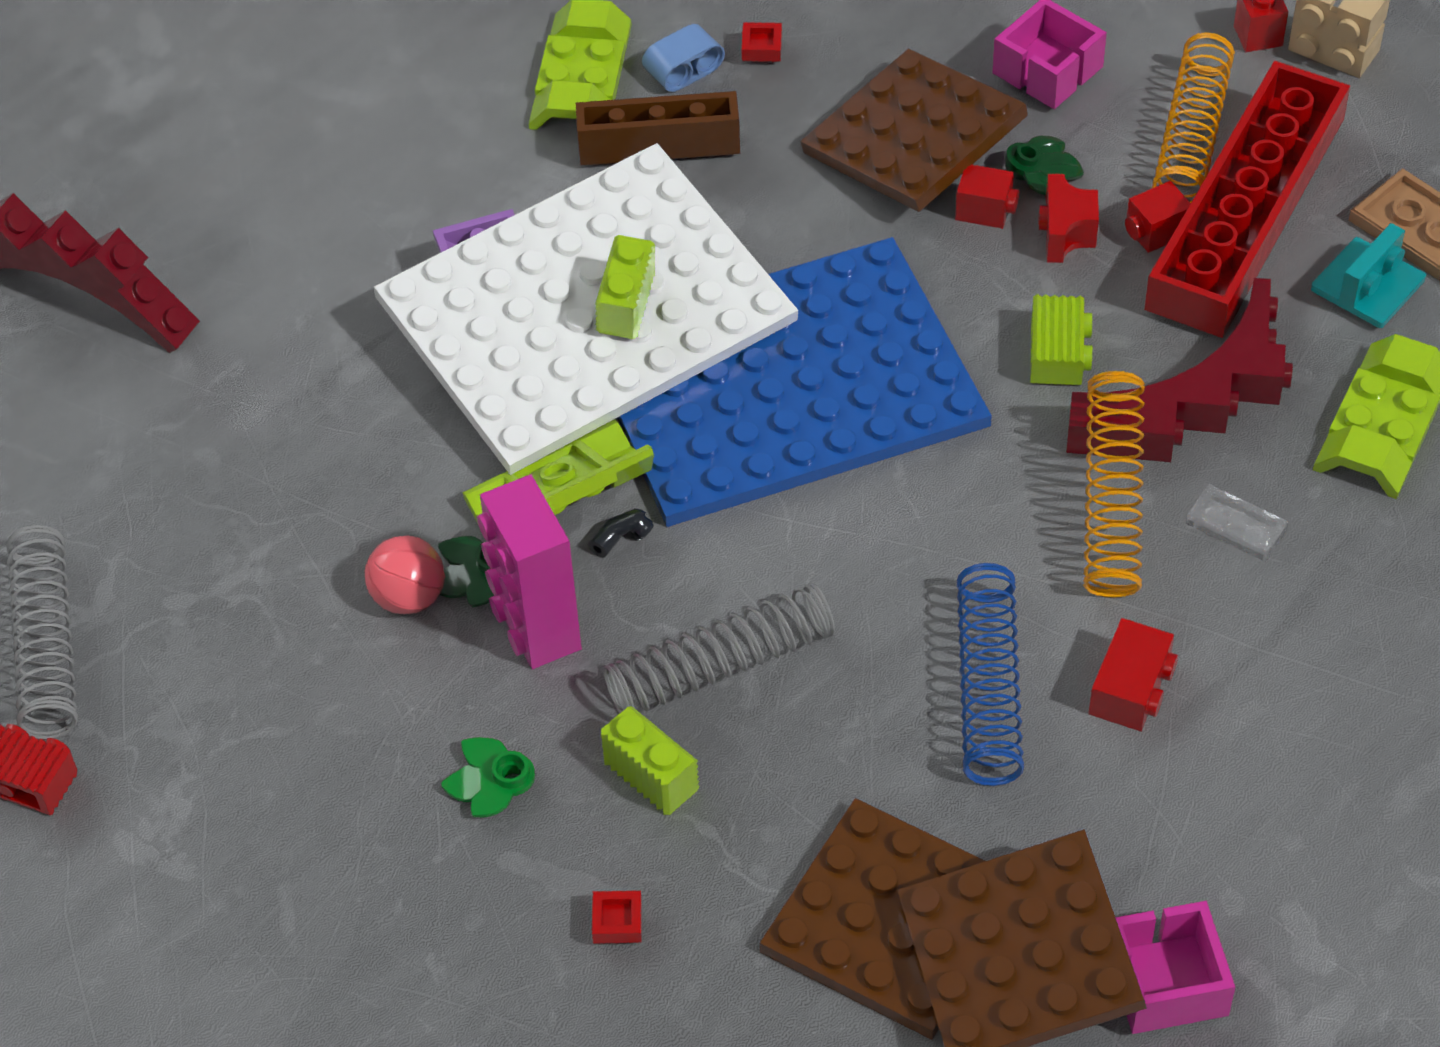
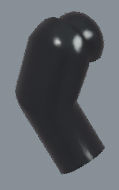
M634 508L609 518L590 540L588 546L595 555L604 558L621 537L629 531L638 540L645 538L654 527L653 521L645 516V511Z

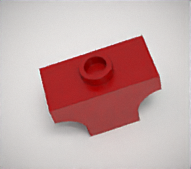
M1048 174L1046 206L1039 205L1038 230H1046L1047 263H1063L1067 253L1074 249L1096 248L1099 225L1098 190L1076 188L1067 182L1064 174Z

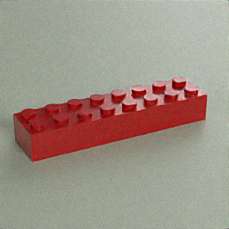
M1274 60L1149 274L1144 310L1212 335L1224 337L1252 287L1254 278H1257L1343 123L1351 85Z

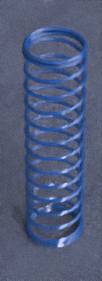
M996 563L974 564L965 568L957 578L958 615L960 617L958 624L960 636L958 642L961 647L959 653L961 666L959 671L962 676L960 683L962 696L960 702L963 707L961 718L964 723L961 732L964 737L962 749L965 754L963 758V772L973 782L991 786L1012 782L1023 774L1024 761L1022 759L1024 752L1018 746L1023 736L1017 730L1022 724L1020 716L1017 715L1020 712L1021 704L1016 699L1019 697L1021 690L1015 684L1020 677L1018 670L1015 669L1018 666L1019 659L1014 654L1019 646L1014 639L1018 632L1014 625L1017 615L1013 610L1017 601L1012 595L1015 592L1016 582L1012 571ZM993 570L1004 573L1009 577L985 574L974 577L962 585V580L967 575L976 571ZM984 578L1003 579L1010 584L1005 590L984 589L973 593L965 589L968 584ZM1010 597L1012 601L1010 607L991 603L969 609L965 605L968 599L990 603L999 602ZM986 607H999L1006 609L999 613H982L975 611ZM963 608L967 611L964 614L962 613ZM1011 612L1013 616L1011 622L999 618H986L971 624L965 619L970 613L977 616L996 617ZM963 622L968 625L965 629H963ZM985 622H1000L1007 624L1001 627L994 628L976 626L978 624H982ZM1010 626L1013 629L1011 637L1001 633H986L970 638L966 634L970 628L988 632L1000 631ZM964 637L969 640L965 644L963 642ZM986 637L1006 638V640L1000 642L977 641ZM1012 641L1014 645L1013 651L1001 648H987L971 653L966 648L972 642L984 646H999ZM964 651L969 655L964 658ZM986 652L1007 653L1006 655L999 657H985L978 655ZM1013 656L1015 660L1012 667L1002 663H988L972 668L967 664L972 657L980 660L996 661ZM965 667L970 670L966 674L964 672ZM987 667L1007 668L1006 670L997 672H987L979 670ZM1011 671L1015 674L1014 681L1002 678H989L973 683L968 679V676L973 672L988 676L1003 675ZM965 681L970 684L967 689L965 688ZM989 682L1007 683V685L997 687L981 686V684ZM1014 686L1016 690L1013 697L998 693L974 698L968 694L974 687L995 691ZM966 697L972 700L967 705L965 702ZM1002 697L1007 699L998 702L982 701L986 698ZM1014 701L1017 706L1014 712L1005 709H989L976 714L969 709L975 702L996 706ZM966 712L972 715L968 720L966 719ZM989 713L1009 714L1001 717L981 716ZM1014 716L1018 721L1015 727L996 724L976 729L969 724L975 718L999 721ZM967 727L972 730L969 735L966 733ZM996 728L1008 729L1007 731H1004V732H987V731H984V730L996 729ZM1016 732L1018 736L1015 743L1005 740H991L976 744L970 740L976 733L988 736H1004ZM967 743H970L972 746H974L969 751L967 749ZM991 744L1009 745L1006 747H985ZM1015 747V748H1017L1019 754H1017V753H1015L1014 751L1009 750V749H1012V748ZM997 755L1014 760L1004 763H990L978 760V758ZM973 761L983 766L1004 767L1017 762L1019 767L1014 773L1007 776L991 778L975 774L969 769V764Z

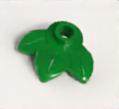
M483 737L468 738L461 741L462 751L468 765L462 767L441 783L442 789L453 799L471 802L473 817H490L505 810L513 796L521 795L531 788L535 780V769L530 759L520 752L508 751L499 740ZM509 774L519 775L515 778H505Z

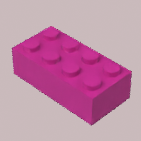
M532 474L481 493L482 514L477 515V522L486 542L481 543L484 558L490 567L489 570L485 571L487 582L494 594L493 597L489 598L497 621L499 623L506 621L510 628L507 631V635L513 651L517 656L524 654L533 670L582 650L570 541Z

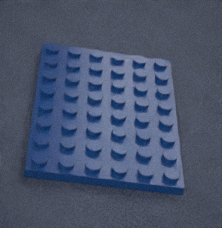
M893 237L768 274L798 309L797 321L617 417L625 436L634 449L637 450L647 444L653 449L652 470L644 473L643 476L666 527L991 426L992 415Z

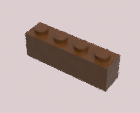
M736 91L575 102L580 165L618 163L658 143L670 159L741 154L740 122Z

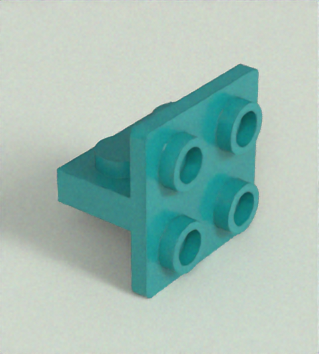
M1390 223L1372 243L1360 237H1355L1312 282L1311 291L1377 328H1383L1425 282L1426 273L1402 261L1405 255V250L1401 248L1405 230Z

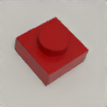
M743 22L742 61L781 62L782 23Z
M641 890L593 891V944L642 943Z

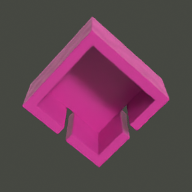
M1039 0L994 39L992 73L1018 89L1027 86V94L1055 110L1077 90V84L1082 86L1103 68L1107 32L1051 0Z
M1207 900L1163 908L1158 935L1159 942L1152 943L1156 923L1154 910L1115 917L1147 1009L1127 1015L1132 1034L1229 1016L1235 984Z

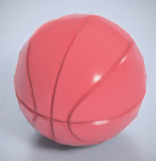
M398 536L383 541L371 553L365 567V583L369 594L383 609L396 614H413L428 608L441 593L445 580L444 565L439 554L428 542L413 536Z

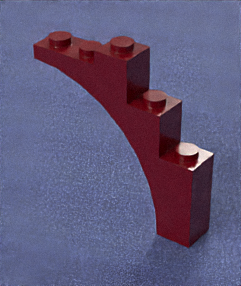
M14 193L0 201V269L15 268L38 272L83 290L120 312L144 330L168 353L177 350L200 322L144 265L149 257L119 227L95 240L66 210L43 222Z
M1254 278L1250 302L1237 328L1220 348L1198 365L1170 379L1144 386V392L1138 396L1144 402V407L1135 411L1144 418V422L1134 427L1144 434L1143 439L1134 443L1139 445L1144 452L1136 459L1171 463L1173 445L1182 446L1184 430L1225 434L1228 416H1237L1238 401L1272 405L1280 404L1282 388L1290 389L1293 363L1285 362L1286 345L1276 344L1277 329L1269 328V322H1276L1278 297L1270 296L1271 279ZM1135 388V389H1127V390H1120V391H1113V392H1106V393H1115V394L1128 393V392H1132V391H1134V390H1137L1138 388ZM1072 392L1066 453L1087 455L1090 452L1086 445L1087 438L1090 436L1087 430V423L1091 420L1087 414V407L1091 404L1087 398L1088 392ZM1092 396V399H1093L1094 401L1098 399V398ZM1133 399L1120 402L1104 400L1097 404L1113 409H1131L1138 407L1140 402ZM1093 406L1091 411L1093 416L1107 412L1096 406ZM1112 414L1100 417L1098 420L1109 424L1129 425L1139 422L1140 418L1128 414ZM1096 422L1091 424L1093 433L1106 428ZM1111 430L1098 434L1100 437L1118 441L1137 439L1140 435L1129 430ZM1095 437L1091 439V446L1093 448L1106 444V442L1100 441ZM1111 446L1097 450L1100 453L1112 456H1131L1139 453L1138 449L1128 446Z

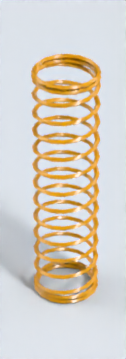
M1209 32L1198 33L1190 37L1184 44L1183 56L1181 57V64L1176 79V88L1174 89L1152 188L1157 186V182L1159 185L1163 184L1160 178L1164 176L1178 185H1199L1201 187L1209 173L1208 168L1211 166V157L1214 152L1213 146L1216 144L1218 123L1221 120L1223 101L1226 96L1225 91L1228 88L1230 69L1232 68L1235 54L1232 44L1225 37ZM1210 38L1222 42L1229 52L1214 44L1195 45L1190 49L1188 47L1197 39ZM1200 47H1214L1224 52L1229 60L1225 63L1218 57L1203 54L1190 57L1189 52ZM1201 57L1212 58L1223 65L1219 67L1203 66L1195 63L1193 59ZM1190 70H1194L1197 73L1206 76L1221 75L1223 80L1221 82H1217L1216 80L1211 79L1209 77H1191L1187 72H1189ZM1195 79H1204L1215 84H1204ZM1188 81H1192L1197 85L1205 87L1218 86L1221 91L1215 93L1214 91H1211L1206 88H1188L1185 83ZM1192 90H1202L1209 92L1212 95H1203L1196 93ZM1190 92L1195 96L1204 98L1216 97L1218 102L1213 104L1204 99H1186L1183 93ZM1180 96L1183 100L1178 102V97ZM1190 101L1203 102L1209 104V106L1197 105ZM1186 102L1193 107L1202 109L1214 108L1216 113L1210 115L1201 110H1184L1180 105ZM1178 107L1180 111L1176 113L1175 109ZM1188 112L1201 113V114L1206 115V116H1205V117L1195 116V115H1192V114H1190V113H1188ZM1184 113L1191 118L1200 120L1211 119L1214 124L1208 126L1198 121H1181L1178 116ZM1174 118L1178 121L1175 124H1173ZM1186 123L1198 124V125H1201V126H1203V127L1197 128V127L1189 126V125L1186 124ZM1182 124L1193 130H1209L1211 135L1205 137L1195 132H1179L1175 127ZM1173 129L1175 133L1171 135L1170 131ZM1184 134L1195 135L1197 137H1200V139L1187 137ZM1181 136L1184 139L1195 142L1206 141L1209 146L1202 148L1191 143L1177 144L1173 138ZM1170 140L1173 143V145H1170L1168 147L1167 143ZM1182 146H1192V147L1197 148V149H1199V150H1192V149L1184 148V147H1182ZM1178 147L1192 153L1203 152L1206 158L1200 160L1191 155H1175L1170 149ZM1168 152L1171 156L1166 158L1165 153ZM1180 157L1191 158L1196 161H1189L1181 159ZM1176 158L1181 162L1189 164L1200 163L1203 169L1197 171L1188 166H1172L1168 160ZM1164 163H1166L1168 166L1165 169H1163L1162 166ZM1168 174L1186 175L1196 182H1178L1170 178ZM1197 192L1194 193V194L1184 195V196H1185L1186 198H1187V197H1195V195L1197 194Z
M1124 371L1099 373L1094 375L1087 385V398L1091 403L1087 407V414L1091 420L1087 423V430L1090 436L1087 438L1086 445L1090 452L1086 455V462L1090 468L1086 471L1085 477L1090 483L1086 486L1085 493L1090 499L1085 503V510L1089 516L1085 519L1084 525L1089 532L1085 535L1084 542L1089 548L1084 552V558L1089 564L1084 568L1083 587L1088 592L1103 597H1125L1135 594L1142 588V579L1133 573V571L1142 567V563L1138 559L1129 556L1136 555L1143 548L1137 542L1130 540L1139 537L1143 532L1138 526L1130 523H1135L1143 517L1139 510L1131 507H1135L1143 502V498L1138 493L1132 491L1143 486V481L1133 475L1141 472L1144 466L1139 461L1133 459L1138 458L1144 452L1139 445L1134 444L1143 439L1144 434L1134 427L1144 422V418L1135 411L1144 407V402L1138 396L1144 392L1145 383L1139 376ZM1118 382L1133 383L1140 386L1137 390L1121 394L1096 390V388L1102 385ZM1092 396H1094V397H1096V398H1098V399L1094 401V400L1092 399ZM1133 399L1140 402L1138 407L1131 409H1113L1097 404L1104 400L1120 402ZM1093 406L1107 411L1093 416L1091 413ZM1112 414H1128L1139 417L1140 420L1134 424L1116 425L1099 421L1098 418ZM1096 422L1106 428L1093 433L1091 424ZM1111 430H1129L1140 434L1137 439L1122 441L1098 436L1102 432ZM1095 437L1100 441L1106 442V444L1093 448L1091 446V439ZM1111 446H1128L1138 449L1139 453L1131 456H1112L1100 453L1097 450ZM1095 453L1100 457L1106 458V460L1092 464L1090 458ZM1111 462H1127L1138 465L1139 469L1130 472H1113L1098 468L1097 466ZM1094 469L1107 475L1092 480L1090 471ZM1113 478H1126L1138 481L1139 484L1130 488H1114L1098 484L1097 482ZM1094 485L1100 489L1107 490V492L1092 496L1090 494V487ZM1123 494L1138 497L1139 500L1129 504H1114L1100 501L1097 498ZM1094 501L1108 508L1099 509L1092 513L1089 506ZM1108 511H1130L1137 513L1138 517L1129 520H1113L1097 516V514ZM1094 517L1109 524L1100 525L1092 529L1089 526V520ZM1110 527H1126L1138 530V533L1130 536H1112L1097 531ZM1093 533L1096 536L1111 540L1091 545L1089 536ZM1118 543L1138 547L1137 550L1131 552H1111L1096 548L1102 545ZM1091 550L1109 555L1094 561L1088 558ZM1109 560H1126L1135 562L1138 565L1127 569H1116L1097 565V563ZM1091 566L1100 569L1088 574V569ZM1116 577L1129 579L1136 583L1113 585L1099 582L1095 579ZM1091 581L1092 583H1094V584H1096V585H1099V586H1102V587H1105V588H1100V587L1093 586V585L1089 584L1088 582Z

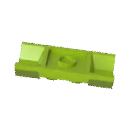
M570 0L555 14L535 87V99L529 120V129L537 130L551 117L576 119L575 102L615 100L632 23L631 19L612 1Z
M1398 334L1372 343L1330 426L1329 434L1314 463L1313 470L1322 473L1340 465L1375 477L1387 496L1397 499L1440 404V351L1438 348Z
M612 420L512 475L506 471L462 492L477 522V515L482 514L481 493L532 474L554 515L565 510L567 505L583 497H592L600 494L608 485L615 488L652 470L654 453L652 447L648 444L637 450L634 449L616 420Z

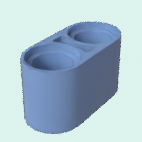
M691 24L652 44L642 57V65L666 90L675 92L714 72L722 64L725 51L701 26Z

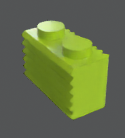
M623 235L614 237L595 302V330L599 333L629 339L638 337L642 317H644V310H646V303H648V297L650 296L651 284L655 276V244L653 241Z
M1039 294L1033 296L1030 383L1082 385L1083 371H1091L1092 345H1084V338H1091L1092 313H1084V298L1081 295L1076 298L1072 295L1069 297L1064 295L1058 297L1055 294L1051 297L1047 294L1042 297Z
M628 706L601 729L604 765H610L611 771H617V776H623L624 782H630V787H636L637 793H643V798H650V804H656L657 809H663V815L672 814L699 789V776L697 775L699 772L697 770L698 760L634 707Z

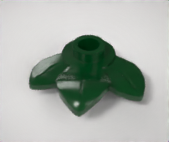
M1035 136L1028 143H1014L1008 147L1005 153L1006 170L1014 172V178L1026 181L1033 191L1045 196L1048 174H1064L1067 181L1082 178L1084 175L1080 162L1070 153L1064 152L1065 142L1053 136Z
M461 536L438 544L441 555L450 564L444 570L445 580L440 593L441 596L460 598L466 595L471 607L482 606L490 602L489 598L493 597L494 594L489 587L485 571L489 570L490 567L484 558L481 543L484 542L474 536Z

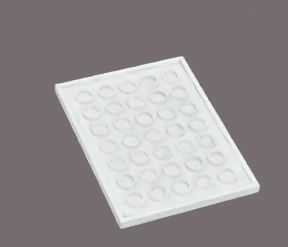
M658 143L374 286L376 299L510 475L798 320V309ZM617 235L650 240L655 244V276L651 284L650 296L648 297V303H646V310H644V317H642L638 337L635 339L602 334L595 330V302L613 240Z

